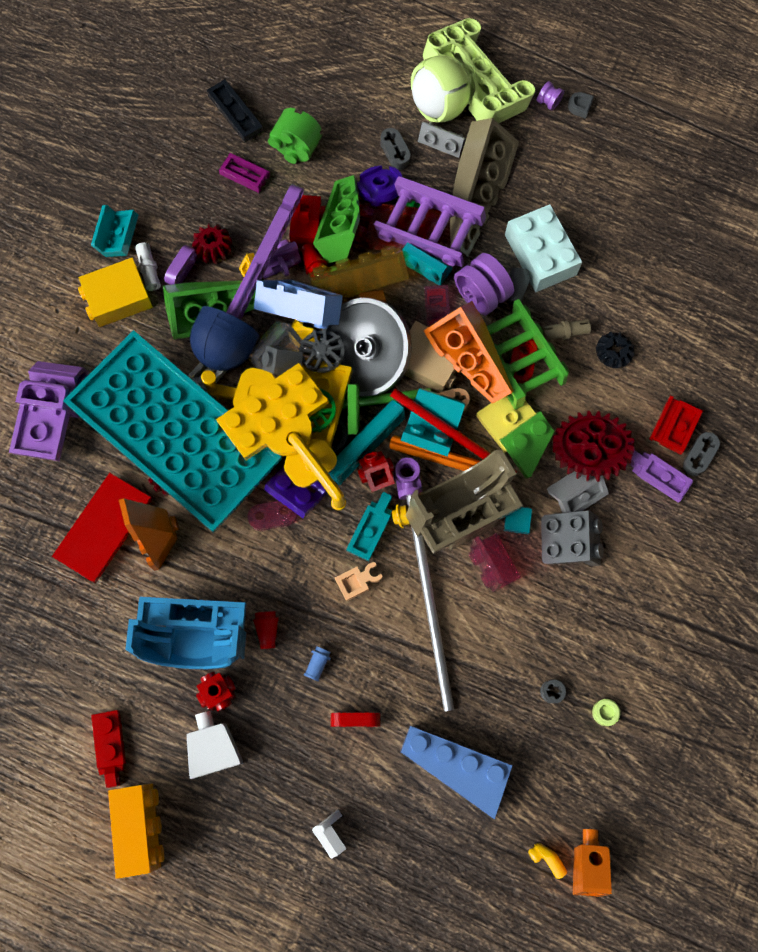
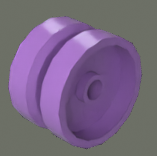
M487 253L478 255L471 261L470 266L463 267L454 276L455 284L461 296L467 303L473 301L478 312L484 316L496 309L498 302H505L514 293L513 282L505 268L497 259Z

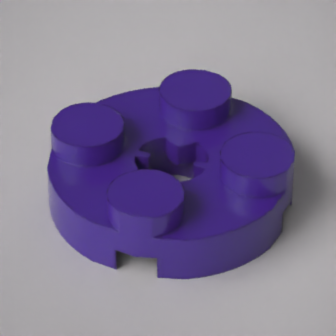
M382 166L371 167L361 173L360 181H357L358 193L361 198L369 201L372 206H381L384 202L399 197L395 188V182L398 176L402 177V174L398 169L390 166L389 170L382 169Z

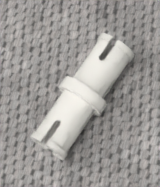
M139 243L135 246L139 259L138 269L143 275L146 290L155 291L161 287L156 271L158 268L157 263L153 260L149 243Z

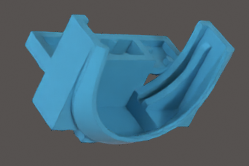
M139 597L137 619H129L125 650L142 661L167 667L183 669H219L228 667L236 660L244 659L247 634L244 631L246 603Z

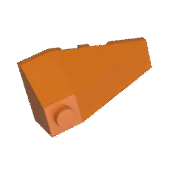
M473 301L461 306L423 330L434 350L441 357L444 356L450 361L458 373L462 372L471 381V385L492 404L514 392L487 326Z
M125 498L120 499L119 503L127 530L133 540L137 541L142 555L148 553L149 557L146 558L149 567L154 571L159 570L177 540L176 531L179 530L176 516H171L166 509Z

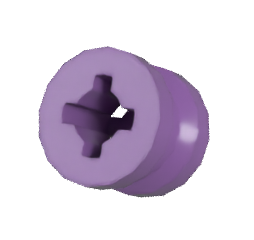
M548 81L539 92L537 102L540 104L545 103L548 109L553 111L561 101L564 90L555 88L553 83Z

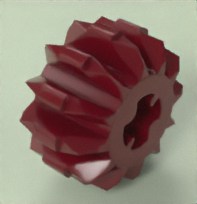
M208 222L206 229L199 226L200 233H194V241L192 242V247L196 249V256L199 259L203 258L206 264L211 259L215 264H217V259L219 258L225 261V254H231L230 246H232V239L229 236V232L226 228L221 229L219 224L213 228Z

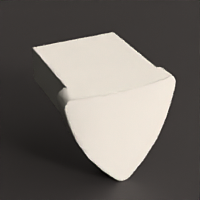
M338 809L312 829L331 859L346 850V847L331 826L342 817Z

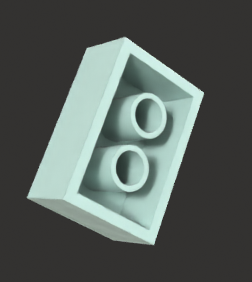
M550 204L508 221L505 237L521 267L529 271L530 283L535 293L578 274L582 261Z

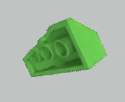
M354 175L335 181L313 242L328 264L342 261L348 257L360 221L357 180Z
M242 280L164 285L165 307L173 339L190 337L192 326L203 306L227 312ZM255 293L245 313L254 309Z

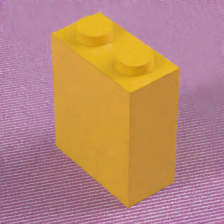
M133 258L78 277L81 286L78 287L79 293L83 301L87 300L89 305L85 307L88 317L91 321L95 320L99 327L153 308Z

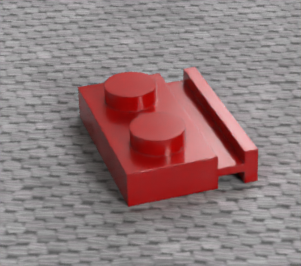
M670 395L649 440L657 441L659 445L681 455L685 451L703 411L686 402L678 401Z

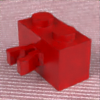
M303 195L292 216L289 239L290 243L295 241L298 248H302V246L308 243L313 244L326 208V206L322 205L321 196Z

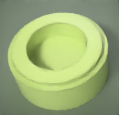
M603 699L595 703L592 715L598 724L611 726L619 720L620 708L613 700Z

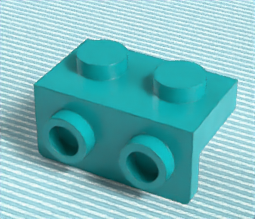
M102 205L91 246L105 257L127 256L139 214L134 210L114 211L108 205Z
M408 242L402 249V263L439 286L443 284L452 271L453 267L445 264L442 259L426 254Z

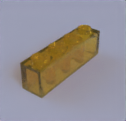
M395 246L384 247L380 253L372 254V252L360 254L358 256L359 259L352 261L342 259L337 261L335 266L328 268L326 265L313 268V272L308 273L311 286L343 295V298L409 279L403 251L398 247L395 248Z

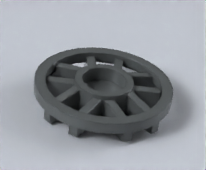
M326 329L313 330L312 333L301 340L299 351L303 352V355L310 356L307 361L304 356L302 358V363L306 365L307 369L317 373H326L336 369L342 363L345 356V347L339 335ZM323 335V341H318L317 336ZM314 337L315 342L309 341ZM334 343H339V345L331 347V345H333ZM307 346L311 347L312 349H304V347ZM341 350L340 356H337L335 352ZM330 357L336 360L334 364L328 360ZM316 359L315 366L310 365ZM323 361L328 366L324 368H319Z

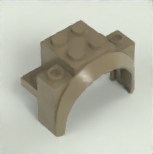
M495 450L479 463L451 479L421 493L415 490L411 496L410 506L405 516L417 537L421 535L424 537L433 554L446 547L452 550L492 529L501 518L521 509L523 505L510 485L516 476V472L503 450Z

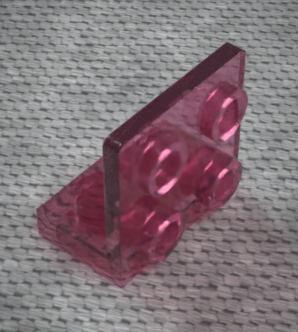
M497 533L482 541L479 536L473 539L468 554L474 566L478 565L483 573L480 576L487 589L491 588L494 593L521 578Z

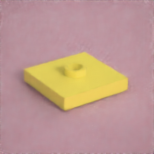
M505 396L477 412L476 417L503 452L506 453L507 450L499 439L536 413L526 400L524 401V406L515 410Z

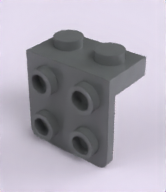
M589 510L544 515L541 518L542 562L547 565L583 562L589 566H601V558H603L604 551L600 543V533L603 531V525L599 516Z

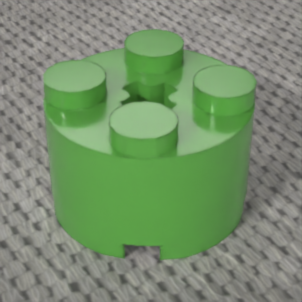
M286 108L270 132L268 143L271 147L276 148L282 153L284 158L292 164H296L297 161H307L322 138V134L320 135L321 127L308 113L303 111L302 114L295 112V108Z

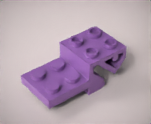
M37 361L28 371L30 380L25 379L19 384L15 402L19 403L20 406L9 453L60 462L69 417L79 418V415L69 408L63 400L88 376L89 371L83 367Z

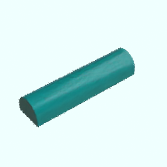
M391 400L336 456L337 464L328 474L338 485H341L360 465V459L366 454L373 452L405 419L404 407Z

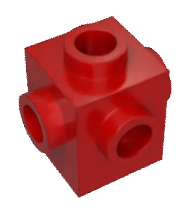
M382 451L368 453L359 460L361 469L357 470L362 484L367 482L371 492L395 484L392 472L395 471L390 457L385 459Z
M214 671L208 673L200 679L202 683L196 686L199 691L196 694L199 703L203 708L207 706L212 711L217 710V712L224 710L232 704L231 700L236 698L233 692L236 687L229 675L225 677L220 672L217 674ZM217 686L219 689L218 694L212 696L210 688Z

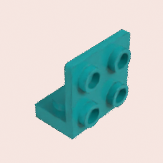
M419 388L415 402L457 430L465 403ZM412 411L401 437L403 442L447 457L454 440Z

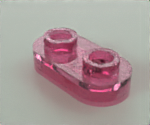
M274 501L253 506L249 510L247 518L253 529L264 531L289 526L296 521L298 515L291 509H289L287 515H281V509L289 508L280 501ZM258 513L264 514V518L262 520H257L255 518Z

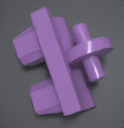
M287 239L280 241L278 249H276L263 275L264 279L281 271L287 277L290 275L288 268L302 263L295 241L291 243Z

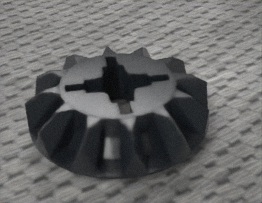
M609 332L604 336L602 335L598 341L596 353L604 365L610 368H622L631 362L635 354L634 344L631 343L630 336L626 337L621 332ZM613 342L616 344V347L623 348L619 351V356L615 351L609 350L612 348Z

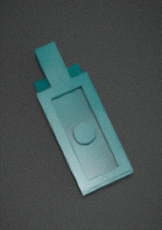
M383 492L378 503L372 501L367 506L346 549L347 552L368 562L370 561L391 518L392 510L388 509V506L392 500V495Z

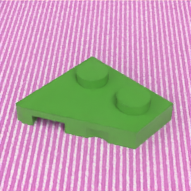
M540 411L499 439L525 478L532 476L554 430Z

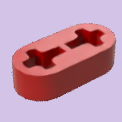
M331 713L330 727H381V713Z

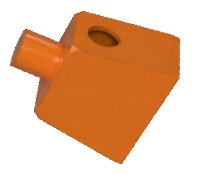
M583 829V845L574 848L573 895L594 897L611 895L609 847L600 846L599 830ZM589 856L593 858L594 864L590 862Z

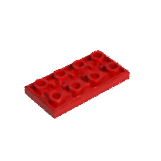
M109 472L52 557L96 584L130 534L124 523L119 500L125 498L149 505L153 499Z

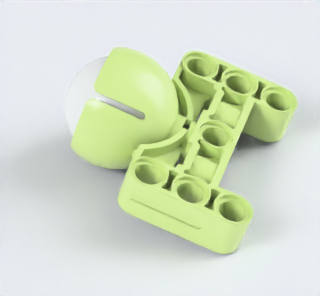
M464 19L429 34L423 52L424 60L416 66L412 73L411 90L414 102L421 114L431 122L443 123L451 121L462 113L467 104H470L468 110L476 118V121L493 118L498 123H501L526 111L535 93L534 85L528 81L522 80L511 85L477 46L476 41L481 25L475 19Z

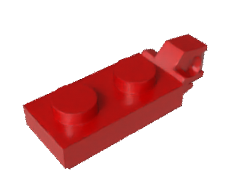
M120 710L93 714L91 719L99 775H104L106 788L120 786L119 772L124 771V764H126Z

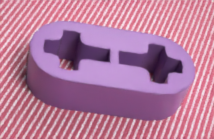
M184 245L166 271L164 281L167 284H180L184 281L196 262V249L188 245Z

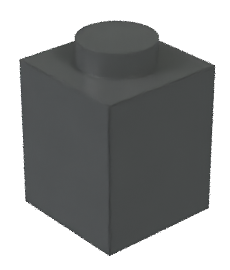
M266 345L262 356V370L281 375L297 363L302 365L303 352L293 348Z

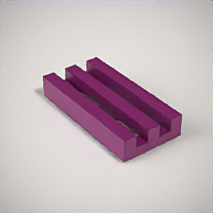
M229 153L219 169L220 175L257 193H260L261 186L265 185L266 178L270 177V171L232 153ZM230 162H233V163H235V164H237V165H239V166H242V167H244V168H246V169H248V170H250V171H252V172H254V173L260 175L261 177H258V176H256V175H253V174L249 173L247 170H245V169H243V168H239V167H237V166H235V165H232V164H230Z

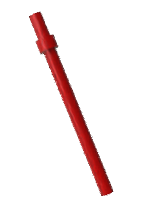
M395 388L391 393L390 397L481 459H485L491 454Z

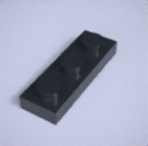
M225 79L207 90L208 97L245 143L264 132L261 123Z

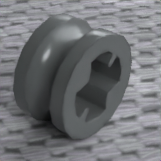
M548 680L542 684L540 694L544 701L554 704L564 699L566 689L562 682ZM550 684L552 687L559 688V692L556 693L559 696L556 699L554 696H548L547 691H550L548 689Z

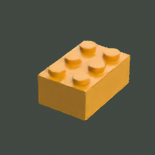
M153 784L108 790L116 879L148 874L161 868V862H164L163 845H159L158 834L162 831L161 819L159 816L156 817L155 808L159 804L158 790L153 788Z

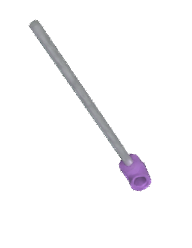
M403 458L395 466L394 479L399 499L407 500L409 508V502L414 491L418 490V493L423 491L419 464L412 458ZM409 468L413 475L411 477H404L400 470ZM412 528L444 712L454 710L424 538L422 535L417 537Z

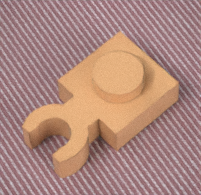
M375 562L369 563L363 572H360L358 567H355L335 577V581L346 602L369 591L366 583H377L382 580V574L373 577L369 573L371 569L377 567Z

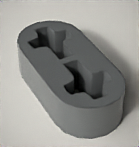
M394 128L383 130L380 144L391 166L398 170L407 168L410 164V151L401 134ZM387 138L394 140V145H392L391 141L387 140ZM397 152L401 158L404 157V160L401 161L399 158H396Z
M705 432L695 440L683 461V469L688 475L698 476L709 466L720 446V441L715 434ZM706 440H709L710 447L705 452L702 451V448L705 445L704 442ZM697 457H700L701 459H700V461L698 462V466H699V467H697L696 469H694V468L692 467V466H693V463H692V462H693Z

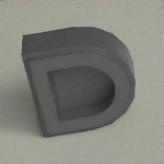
M583 92L574 93L568 102L569 111L576 116L586 119L594 96Z

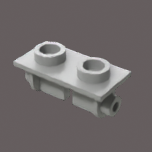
M422 122L418 138L419 143L458 158L466 141L463 134L459 135L446 131L444 128L433 125L432 122H429V124Z

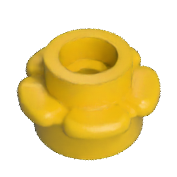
M396 504V509L392 510L394 524H399L401 528H404V525L410 524L405 516L408 510L407 505L400 506Z

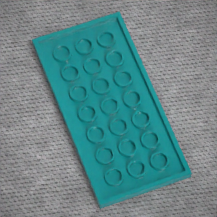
M134 330L63 400L69 408L213 533L282 460V456L265 447L246 461L216 421L218 417L228 410Z

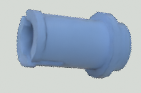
M316 646L315 651H311L313 656L304 676L319 682L327 660L331 659L329 657L331 652Z

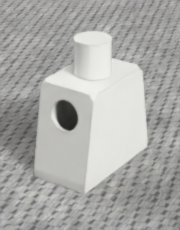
M211 711L195 715L199 730L187 734L190 779L243 764L242 757L227 724L222 723L214 726Z

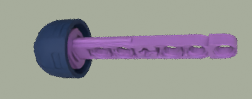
M291 184L227 312L209 306L201 308L191 329L190 344L196 358L206 367L217 371H228L242 365L250 356L259 338V334L241 319L256 291L257 280L262 279L300 203L304 192L303 188L295 184Z

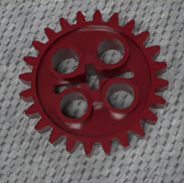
M590 410L587 411L586 416L577 412V419L569 416L568 423L562 421L561 428H556V435L553 436L555 460L560 461V468L568 466L567 474H571L574 471L577 472V479L582 475H586V481H589L591 476H595L597 482L600 481V476L610 480L611 473L619 476L620 469L625 471L627 464H631L635 449L633 447L635 440L631 438L632 431H625L626 423L618 425V417L610 420V413L601 417L600 411H597L595 416H592Z

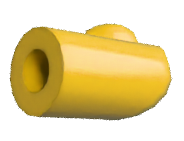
M542 843L534 844L535 847L529 849L528 854L535 863L544 859L555 878L560 879L567 874L565 866L553 850Z

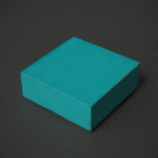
M521 507V509L505 516L503 531L528 535L530 532L532 509Z

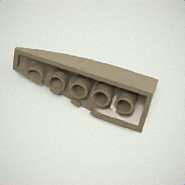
M493 118L471 122L453 189V196L485 207L486 219L484 223L489 218L488 211L491 206L495 205L499 199L497 197L500 189H504L507 184L519 141ZM455 216L450 217V246L463 222L461 218ZM475 224L471 226L459 250L463 256H469L480 235V225Z

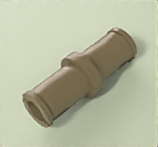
M588 319L568 322L566 320L561 321L560 324L541 326L546 341L557 338L566 340L570 339L571 336L590 334L591 325Z

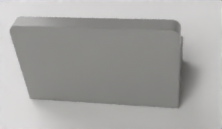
M574 471L548 487L547 491L548 494L558 501L562 513L583 511L609 494L603 476H600L599 482L596 481L595 476H591L590 480L586 481V475H582L577 479V472Z

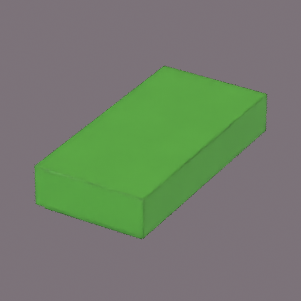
M348 384V434H357L360 431L359 385Z

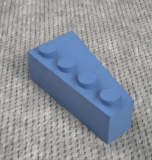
M410 726L400 752L488 816L495 819L512 765Z

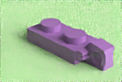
M634 450L631 464H629L633 467L632 471L638 477L679 503L693 483V480L651 453L649 455L644 452L641 455Z

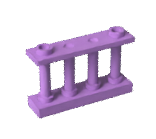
M398 176L395 188L399 199L387 223L384 224L379 221L374 223L379 238L387 242L392 240L402 245H406L408 242L426 254L442 259L449 266L457 265L463 267V255L459 250L471 226L475 224L483 225L486 219L485 207ZM412 200L419 203L420 207L408 231L405 232L395 228L407 202ZM434 208L441 211V215L429 240L416 236L428 210ZM450 217L461 218L463 222L451 247L447 248L437 244Z

